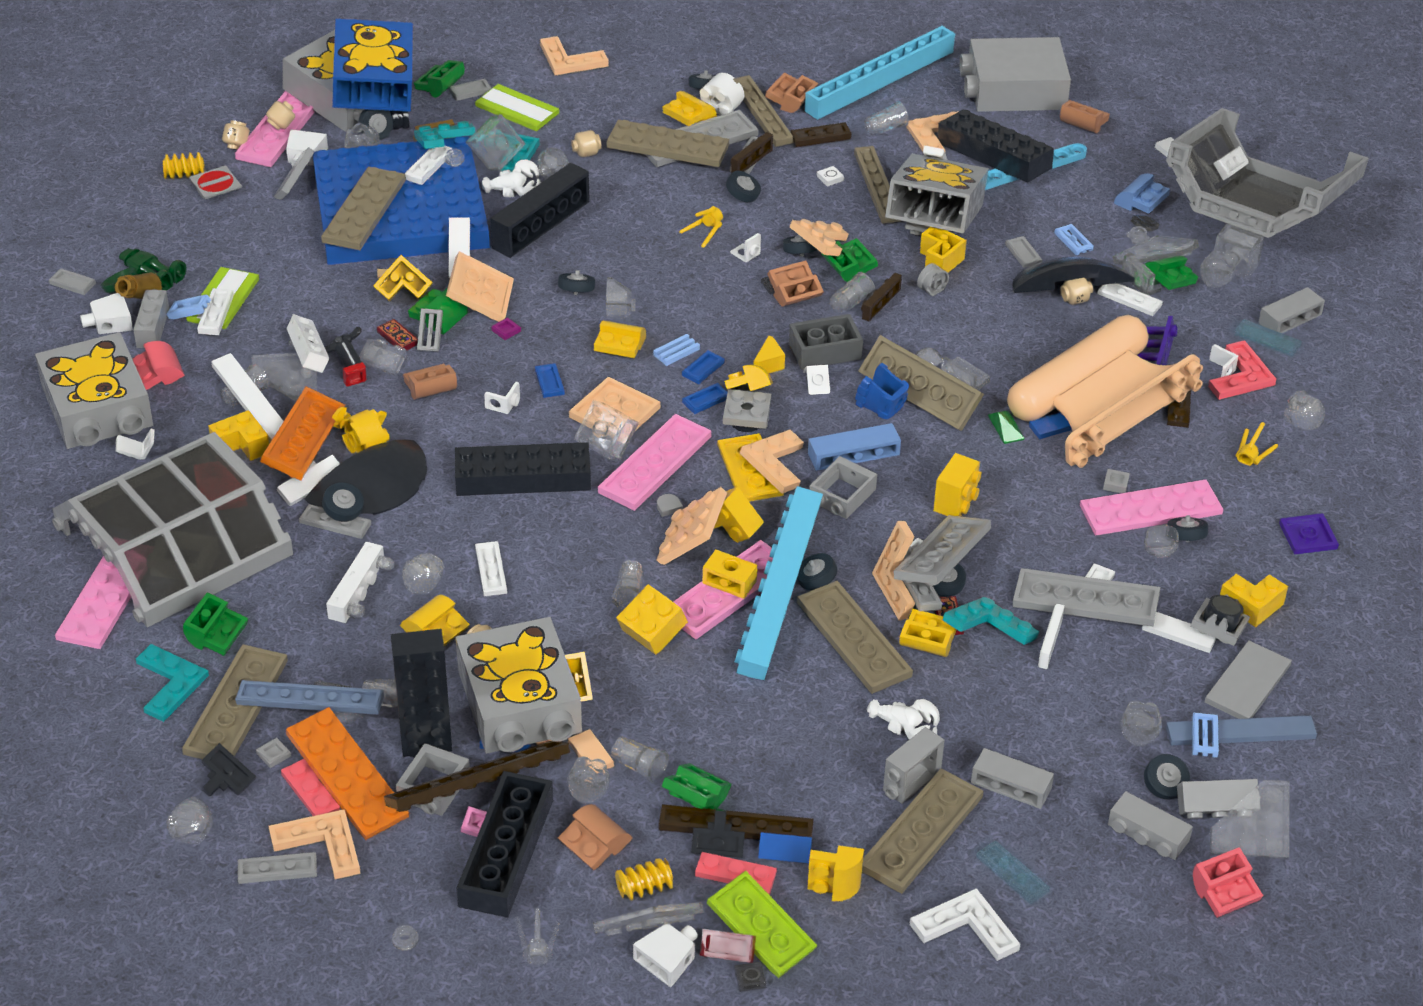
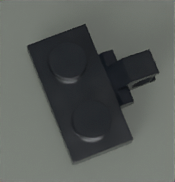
M220 743L202 759L201 763L211 771L207 775L210 780L203 786L204 789L202 790L208 796L213 795L219 788L223 791L229 788L239 796L256 779V776Z
M716 809L715 822H708V828L693 827L691 853L701 854L705 852L719 856L743 858L745 832L731 830L732 824H726L727 810Z

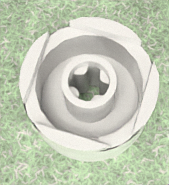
M718 73L700 90L701 100L712 105L719 115L733 112L744 99V90L741 84H737L733 80L734 77L727 73Z

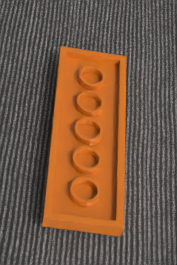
M306 386L263 453L260 462L302 481L334 427L335 420L332 418L333 414L340 407H345V404Z
M330 707L286 729L288 738L342 810L345 809L346 816L365 840L409 817L408 810L397 812L396 809L385 806L384 796L394 792Z

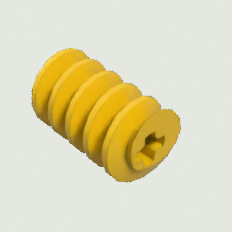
M197 152L196 158L193 157L192 153H189L188 158L185 157L184 153H181L180 159L177 158L176 154H173L171 160L168 154H165L163 160L164 179L167 178L168 174L171 179H174L176 173L179 178H182L184 173L189 178L192 172L194 175L199 174L200 171L201 173L205 172L204 160L200 152Z
M657 858L654 864L651 861H647L644 867L641 864H637L634 870L631 867H626L625 873L622 870H616L615 872L616 883L621 897L624 898V895H627L630 901L634 899V892H637L639 897L643 898L644 889L650 895H653V886H656L659 892H663L664 883L667 884L669 889H673L672 871L666 858H664V862Z

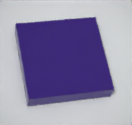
M1323 513L1280 518L1279 524L1294 555L1338 549L1339 543Z

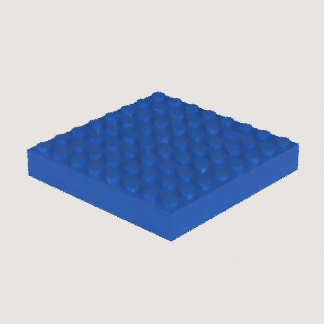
M469 136L444 139V146L453 148V154L422 185L408 180L404 182L361 250L325 243L327 264L398 258L400 255L409 257L449 252V218H470V250L490 248L489 229ZM416 141L315 151L313 163L323 233L367 167H376L405 174L429 149H424Z

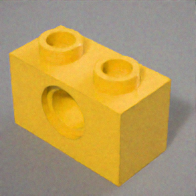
M715 550L703 566V584L745 599L757 582L756 564L719 550Z

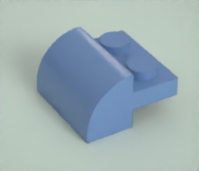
M1142 174L1116 196L1114 204L1130 211L1137 208L1149 214L1169 196L1170 189L1153 182L1154 175Z

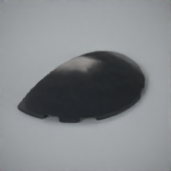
M1062 257L1043 261L1022 270L1013 279L1012 288L1014 293L1054 290L1055 282L1090 278L1094 285L1135 282V278L1129 272L1108 262L1086 257Z
M392 440L371 446L356 453L335 467L306 496L305 501L310 505L323 508L322 499L326 489L335 483H348L358 488L363 495L364 506L360 514L373 513L375 515L392 510L408 501L418 492L419 485L422 480H425L427 474L425 454L414 440Z

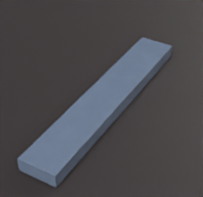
M242 680L235 700L237 705L321 711L330 707L335 712L379 715L384 699V691L380 689Z
M1311 716L1218 720V743L1316 739L1317 736ZM1207 720L1208 744H1212V721ZM1192 721L1167 722L1166 729L1170 745H1192ZM1198 721L1199 744H1202V721Z

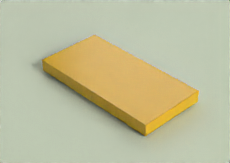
M760 433L717 440L718 448L734 488L739 487L748 501L784 496V493L782 494L740 454L742 446L762 440Z

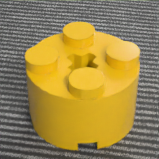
M374 409L361 411L340 422V429L344 428L345 434L342 435L343 441L351 453H358L371 446L385 443L390 439L387 430L382 428L379 416Z

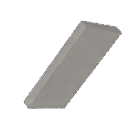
M1248 641L1208 693L1205 703L1238 719L1253 718L1291 666L1292 660Z

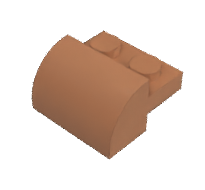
M784 72L767 90L765 97L780 104V110L793 113L805 102L806 92L816 88L818 83L803 75L796 79Z
M1069 100L1061 107L1060 119L1062 122L1097 134L1100 131L1101 125L1108 121L1110 114Z
M806 260L769 270L767 274L775 291L773 296L781 306L819 297L824 293L817 275L812 274Z
M440 364L403 374L404 382L411 390L413 400L457 388L456 373L450 365Z
M593 804L586 805L577 810L572 815L575 820L558 837L568 849L593 871L611 854L614 856L618 854L633 839L630 834Z

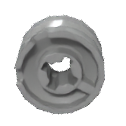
M929 264L921 271L917 285L929 295L934 296L945 289L949 280V274L947 271L940 269L936 264Z

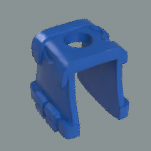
M880 363L875 370L873 380L868 376L862 380L858 386L855 399L857 400L856 405L858 407H865L877 413L878 417L889 419L904 406L908 397L909 383L897 378L887 369V365Z

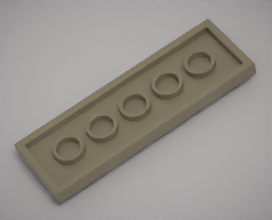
M618 120L607 140V148L714 167L720 166L729 147V139L720 136H709L702 133L669 129L663 126H652L628 120Z
M367 167L322 234V243L361 250L406 181L405 174L376 167Z
M881 335L858 370L859 373L873 380L876 368L880 363H884L888 366L887 369L897 378L909 383L907 400L960 431L963 430L984 396L977 389Z
M838 581L797 596V604L871 694L912 677L913 670Z
M242 644L182 747L183 755L203 759L220 743L235 756L262 706L237 705L235 698L241 681L276 682L288 662L287 654Z
M940 769L863 858L862 872L902 894L983 798L984 791Z

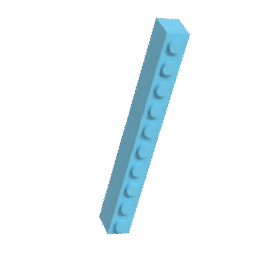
M940 26L806 92L805 112L818 120L953 53L955 33L944 26Z
M797 486L794 495L789 494L786 507H789V511L784 510L781 524H784V527L778 528L775 540L779 542L778 545L773 544L769 557H772L773 560L772 562L767 561L764 571L767 578H762L758 591L762 592V594L755 597L752 609H755L756 612L749 615L747 627H750L749 632L744 631L741 645H744L743 650L738 649L735 663L739 664L736 672L738 674L765 680L820 507L822 493Z

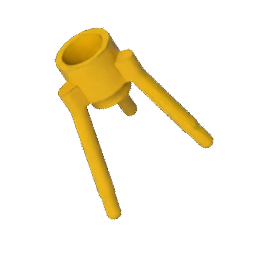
M715 206L696 213V217H703L680 230L679 233H684L701 223L708 227L714 226L701 247H705L717 229L722 226L720 221L723 219V214Z
M1261 422L1248 444H1246L1249 429H1245L1239 450L1235 455L1239 462L1251 466L1253 463L1258 465L1260 460L1278 447V444H1274L1258 456V447L1255 445V442L1265 425L1264 422Z

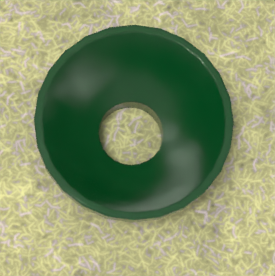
M130 267L121 270L101 283L104 292L115 294V284L118 278L126 275H137L135 268Z

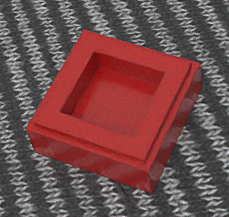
M363 362L343 368V382L347 387L366 381V366Z

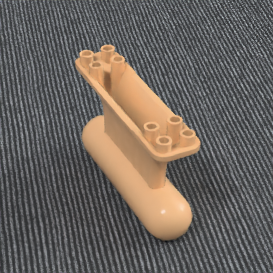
M1124 315L1117 317L1016 382L1009 389L1007 402L1013 415L1026 422L1040 419L1055 408L1059 410L1072 428V433L1065 441L1066 463L1070 466L1076 464L1079 468H1082L1087 464L1090 456L1093 454L1096 457L1100 456L1104 452L1106 444L1162 407H1166L1175 400L1177 402L1183 401L1187 392L1191 389L1194 392L1198 391L1203 384L1199 379L1203 366L1200 364V358L1194 354L1173 365H1157L1138 357L1137 355L1147 346L1149 338L1147 328L1139 318Z

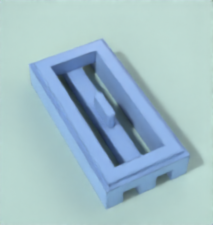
M1072 224L1055 229L1054 233L1075 255H1079L1080 252L1085 253L1086 250H1093V245Z
M201 295L175 301L166 315L169 319H178L202 314L211 299L208 295Z
M685 334L655 349L654 356L668 366L700 350V344L695 343L693 338L689 339V335Z
M1193 713L1192 755H1198V752H1201L1202 756H1208V753H1211L1212 757H1218V715ZM1198 719L1202 720V745H1199ZM1207 720L1212 721V747L1208 746Z

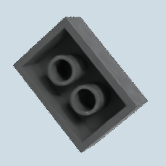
M850 314L791 323L789 325V345L801 370L805 369L806 366L832 365L862 359L863 339Z

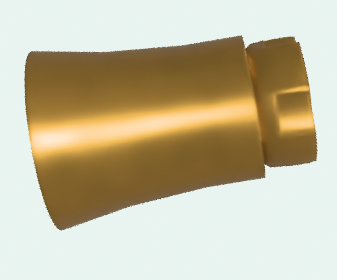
M151 272L140 275L121 276L115 284L116 293H119L121 297L142 300L145 290L162 289L159 277Z

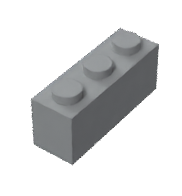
M1307 287L1263 307L1260 312L1259 324L1273 335L1278 336L1322 315L1325 300Z
M145 290L134 326L137 348H144L143 344L151 341H160L167 319L166 314L169 311L166 290Z
M984 748L973 767L971 783L1041 809L1052 789L1054 773Z
M1257 779L1181 782L1177 785L1180 815H1187V819L1203 818L1202 814H1212V818L1228 817L1227 813H1237V817L1253 816L1252 812L1260 810Z
M1126 791L1111 809L1108 825L1114 831L1124 833L1134 838L1138 844L1147 845L1155 849L1161 856L1170 857L1174 860L1189 843L1193 828L1192 825Z

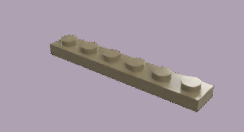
M751 76L734 78L733 80L737 84L740 83L744 90V103L764 132L773 134L774 146L778 147L793 143L792 134Z
M874 146L855 148L854 155L881 223L901 222V220L885 217L890 185Z

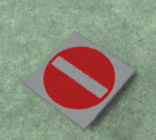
M226 165L189 177L196 186L198 193L205 199L242 188V185Z

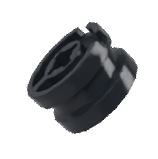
M389 110L393 117L394 130L399 129V127L409 128L408 111Z

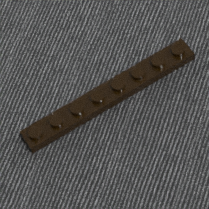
M549 741L384 796L385 806L396 809L397 812L407 811L411 809L412 805L418 803L428 804L434 801L433 798L452 796L457 790L473 789L481 782H494L499 779L498 776H501L504 771L517 774L520 772L519 769L525 767L535 768L541 765L540 762L546 760H559L561 755L570 753L569 743Z

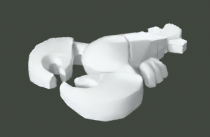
M520 160L516 163L513 172H510V170L501 171L499 173L500 176L493 180L484 177L482 189L485 190V193H490L491 189L503 190L504 197H515L513 193L515 191L521 197L535 187L532 186L534 180L527 183L525 187L523 185L527 177L533 178V173L536 178L539 177V169L532 161ZM537 179L536 186L541 183L540 179Z
M925 699L916 700L910 707L901 702L880 706L878 700H873L867 708L869 717L879 716L890 722L888 730L898 735H901V731H904L909 740L924 727L930 729L929 725L915 729L922 721L929 724L932 719L933 726H937L940 721L937 707ZM934 727L932 730L935 734H937V727Z

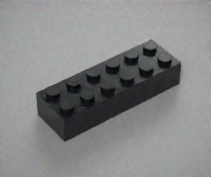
M960 110L938 123V140L943 146L1028 183L1052 169L1053 147L1046 145L1044 142L1034 140L1030 136L1020 134L1013 129L1001 126L999 123L987 120L983 116L973 114L969 110Z
M570 162L490 218L492 249L511 258L589 203V171Z
M589 442L455 447L456 496L591 491Z
M442 628L390 634L403 757L410 756L415 758L424 744L448 752L452 751Z
M507 771L503 772L456 887L459 908L506 918L509 917L553 803V781Z

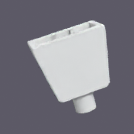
M291 130L286 149L288 163H291L293 167L301 153L308 147L314 150V152L328 150L327 134ZM313 155L307 165L314 166Z
M119 293L92 301L90 303L92 313L80 316L83 328L95 325L98 334L133 330L124 297H121Z
M665 924L633 944V959L671 987L695 958V944L693 941L698 937L697 932L689 925L679 932L670 924Z

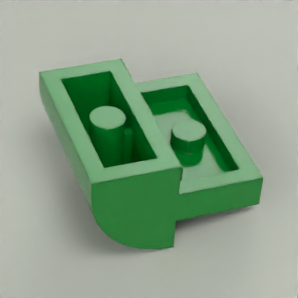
M448 60L443 65H435L414 82L415 90L430 92L432 97H439L463 77L465 71L463 62Z
M857 238L843 245L839 241L835 243L842 248L840 256L824 255L822 253L827 262L848 283L861 280L862 274L878 267L876 258Z
M1180 255L1147 262L1140 268L1138 273L1151 285L1161 283L1168 290L1196 284L1198 276L1189 267L1185 266L1187 258Z
M447 287L444 291L430 290L408 310L410 318L420 321L421 309L442 310L441 334L444 335L468 313V308L447 297ZM426 314L425 319L427 328L429 324V314ZM434 314L433 331L435 332L437 314Z
M207 592L184 622L183 632L187 640L195 648L203 650L204 647H207L224 656L247 625L248 618L228 609L227 601Z
M688 763L679 765L676 775L665 777L662 787L668 789L670 795L680 798L694 807L717 809L727 797L732 784Z

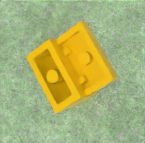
M684 91L676 92L677 99L663 106L664 114L687 126L717 117L716 110L712 105Z
M603 320L600 323V332L594 343V351L635 358L646 339V329L644 327Z
M754 364L743 366L744 375L742 371L728 375L729 379L724 381L727 389L748 383L750 391L773 384L770 374L761 366Z
M437 595L402 621L400 626L405 632L442 628L445 646L465 631L470 624L454 609L456 603L444 595Z
M912 609L910 617L906 619L900 634L899 644L947 657L957 629L942 620L943 616Z
M838 845L837 853L811 850L807 889L820 894L830 892L832 893V901H844L853 897L861 886L864 849Z

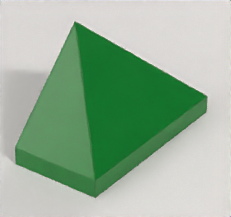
M1009 410L988 414L1004 444L1025 439Z

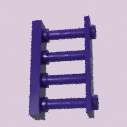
M1168 316L1166 326H1146L1148 335H1163V339H1148L1145 348H1160L1159 352H1141L1137 355L1138 357L1146 361H1157V365H1167L1173 338L1177 337L1178 331L1177 324L1173 322V316Z

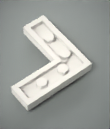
M977 888L910 918V926L923 943L968 923L997 961L1020 949V943Z

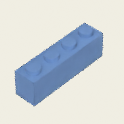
M890 423L810 438L808 442V455L815 470L818 471L827 469L839 456L853 463H860L900 455L901 439L893 424Z

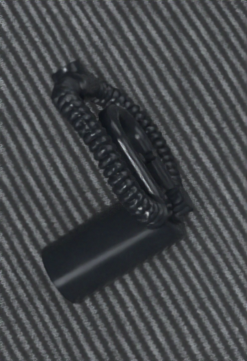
M356 327L350 334L345 333L330 342V345L324 346L327 354L336 351L345 367L361 363V359L351 344L352 340L357 338L362 332L361 328Z

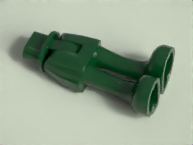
M128 248L119 255V259L124 261L125 266L135 268L137 275L149 272L156 274L161 281V290H169L173 287V283L177 284L182 281L186 274V264L181 260L173 261L170 267L158 261L157 256L139 249Z

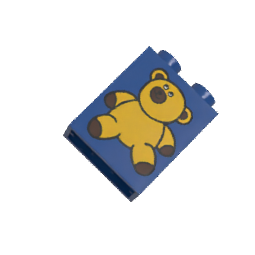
M356 19L335 20L333 108L411 111L413 23Z

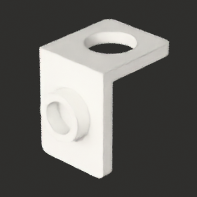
M755 234L747 239L745 244L739 245L731 250L730 253L747 263L760 254L761 234ZM744 249V255H740L738 251Z
M1214 344L1209 360L1223 366L1221 377L1231 375L1236 370L1238 355Z
M828 365L806 366L804 373H807L808 393L810 395L830 393Z
M515 382L506 397L486 392L484 394L485 408L508 414L512 407L517 406L520 401L519 382ZM490 399L497 400L501 407L493 406Z
M150 429L143 443L118 435L115 451L129 457L145 459L154 444V429Z

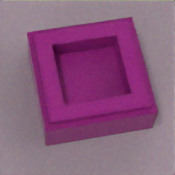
M508 317L491 326L492 331L504 340L521 332V327Z

